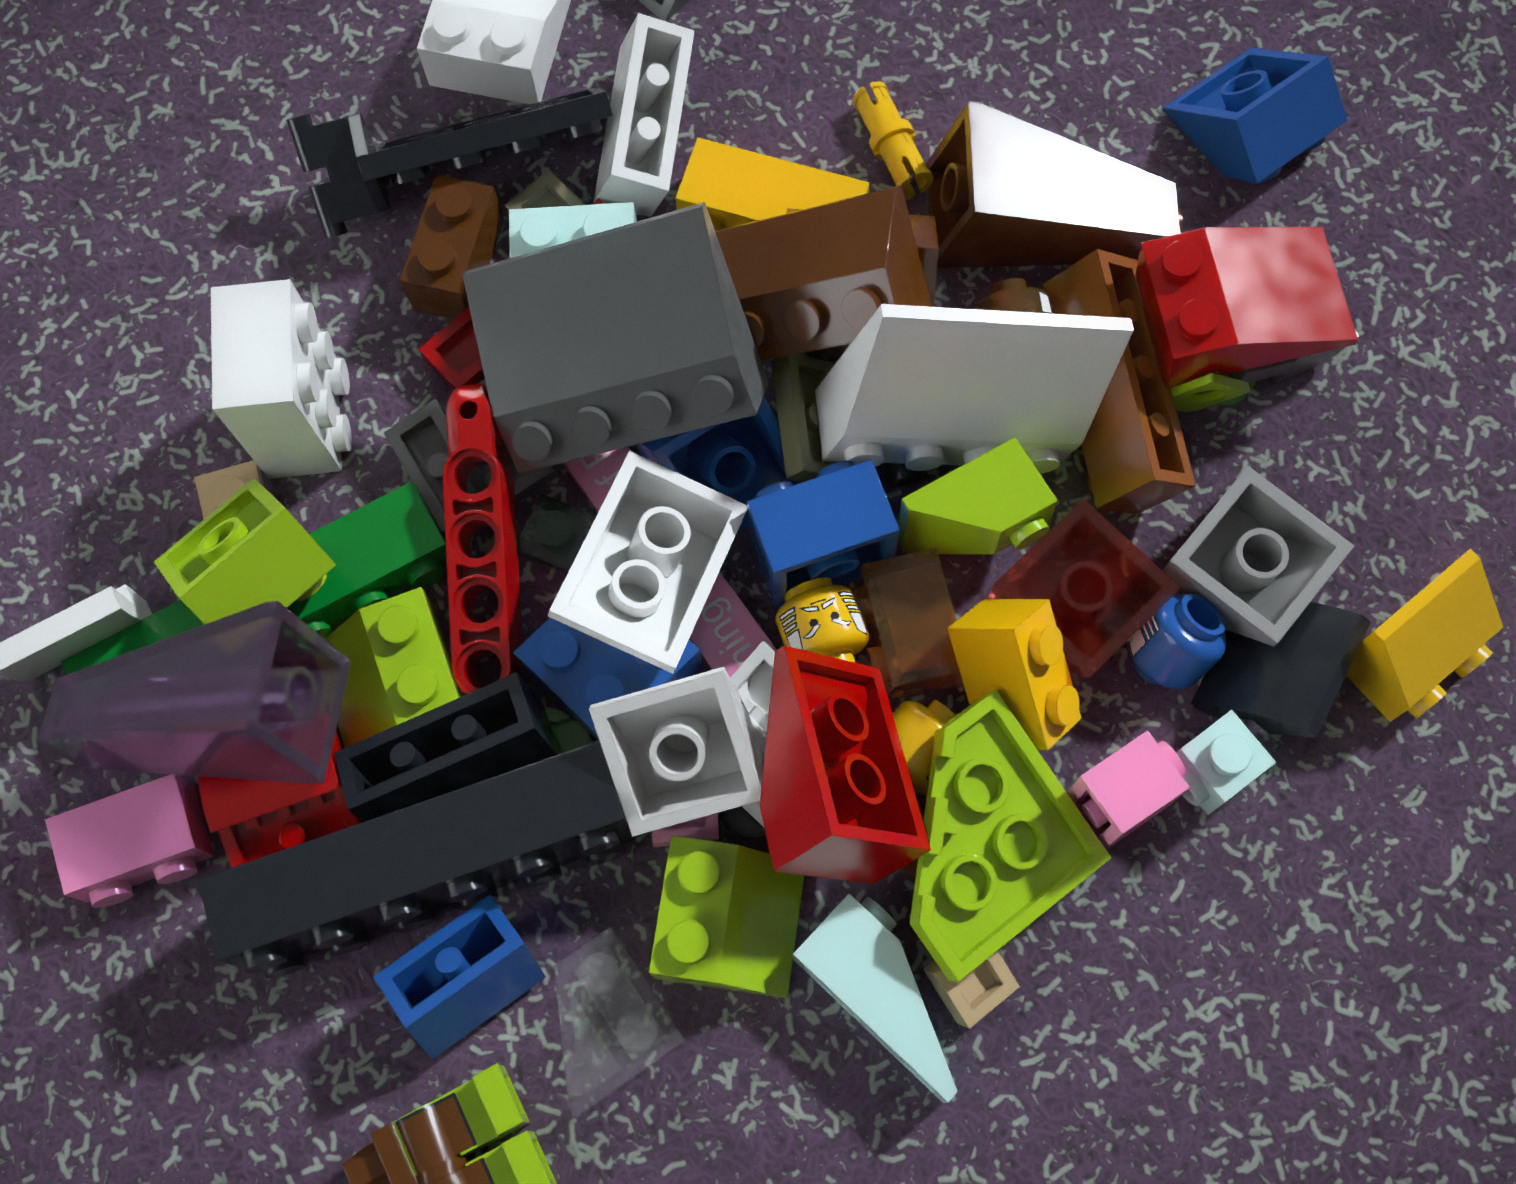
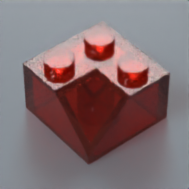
M1083 499L993 584L988 599H1049L1056 626L1062 634L1063 652L1068 670L1089 680L1128 647V643L1160 608L1178 593L1180 587L1092 505Z

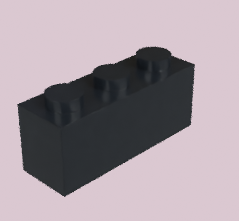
M516 672L334 753L347 809L360 821L365 822L559 755L560 753L544 705Z

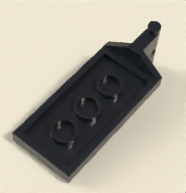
M597 86L377 145L373 142L362 113L313 125L310 114L287 119L286 122L303 172L326 167L330 180L311 185L308 189L324 238H331L348 232L344 221L390 209L391 206L384 176L390 175L393 185L428 176V165L449 159L451 169L486 161L485 150L507 144L510 154L528 151L544 145L543 134L563 129L568 139L588 135L602 130L600 119L613 115L607 92Z

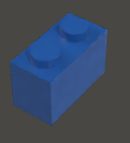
M488 895L373 976L405 1029L432 1060L546 978L527 946L491 895Z

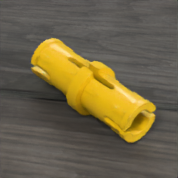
M880 81L871 82L869 84L876 97L874 99L876 104L872 103L863 86L855 93L853 105L859 111L871 134L869 144L875 157L878 159L883 158L895 185L902 186L905 198L916 196L910 184L912 180L909 174H912L921 193L931 185L933 175L925 165L914 144L916 134L909 120L901 119L889 95L887 86Z

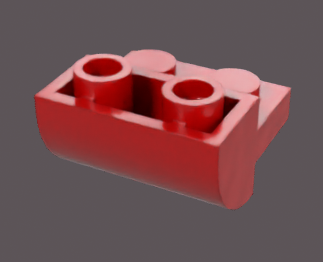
M331 714L219 752L201 760L198 770V782L204 814L210 832L218 831L231 868L362 823L347 809L334 756L335 752L343 748Z

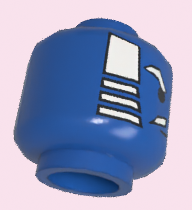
M1170 593L1161 596L1139 618L1128 633V650L1138 674L1152 684L1170 689L1182 690L1193 686L1221 659L1227 649L1225 620L1222 614L1209 600L1191 593L1187 595Z

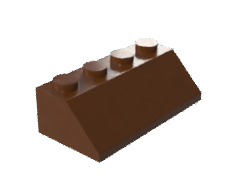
M901 185L715 231L761 361L852 343L881 304L932 307Z

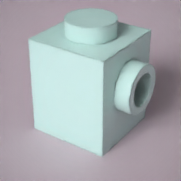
M1232 709L1177 752L1186 769V775L1183 778L1190 786L1182 796L1192 805H1200L1209 815L1276 763Z

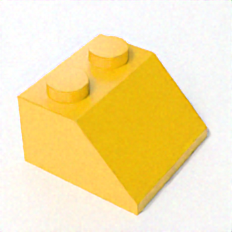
M1469 549L1362 641L1346 676L1390 722L1407 710L1417 719L1447 694L1439 683L1450 673L1455 671L1463 679L1493 654L1485 643L1503 628V624L1481 559Z

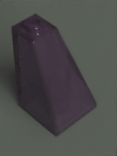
M279 601L265 602L57 678L37 742L81 768L324 784L351 660Z

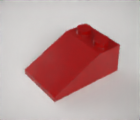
M1204 227L1141 242L1135 276L1167 388L1181 385L1211 373L1226 375L1356 345L1358 341L1323 227Z
M785 645L775 651L759 806L775 872L875 884L931 851L879 668Z

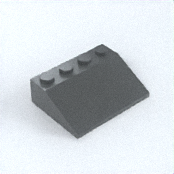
M705 202L468 270L462 275L493 417L518 474L757 414L769 382Z

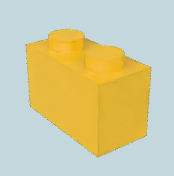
M983 599L947 628L970 705L985 693L997 690L1037 750L1048 751L1081 719L1079 696L1072 685L1063 652L1062 634L1056 626L1049 599Z

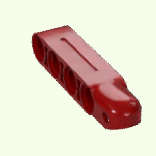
M484 384L462 385L453 390L447 401L448 459L444 464L442 476L452 672L455 683L466 694L484 687L478 681L476 670L480 659L489 653H495L500 659L502 671L498 680L516 672L522 679L524 676V670L514 654V651L523 644L515 484L512 471L507 466L506 445L494 420L488 390ZM479 465H490L492 476L488 487L480 493L470 494L467 488V478L471 470ZM491 527L495 535V543L492 550L484 557L474 558L470 550L472 536L480 528ZM493 589L499 602L498 610L489 621L479 623L473 612L474 601L483 591Z

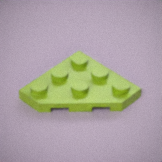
M997 690L985 693L935 731L923 819L931 851L918 858L909 924L949 981L960 982L1110 860L1111 856Z

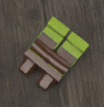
M498 1063L472 1077V1080L436 1100L417 1108L392 1124H388L370 1133L373 1143L365 1146L343 1163V1169L349 1184H557L534 1131L526 1130L471 1161L467 1157L530 1124L505 1066Z

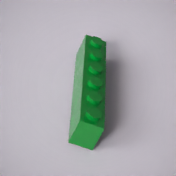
M413 481L309 534L333 560L336 566L326 574L325 583L314 595L303 601L295 600L276 617V623L272 630L260 641L252 645L244 644L233 654L179 600L61 661L90 728L111 740L119 738L122 741L139 738L156 727V717L176 707L181 710H188L205 704L215 696L216 691L214 687L237 676L239 679H249L266 672L274 664L272 657L293 646H296L298 649H307L320 644L332 633L331 626L351 617L359 609L386 600L389 596L408 586H411L412 589L426 588L441 580L446 574L445 567H447L446 541Z

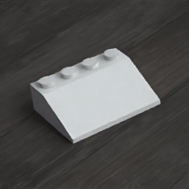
M881 304L815 390L822 461H852L856 465L872 459L875 467L882 463H904L907 469L925 471L941 465H964L1016 437L1040 474L1053 471L1060 466V462L1082 445L1133 333L1132 319Z

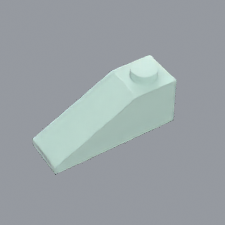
M848 894L793 953V960L942 1103H948L958 1091L901 942L891 933L897 926V923L870 897H867L860 904L851 894Z

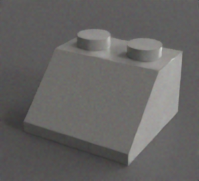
M1247 466L1153 583L1168 594L1181 593L1187 595L1191 593L1206 598L1222 614L1226 630L1275 646L1346 558L1354 545L1251 467Z

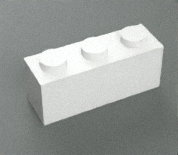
M640 13L637 14L619 50L610 102L613 116L608 117L593 203L598 198L605 204L634 202L636 215L652 216L668 193L694 30Z

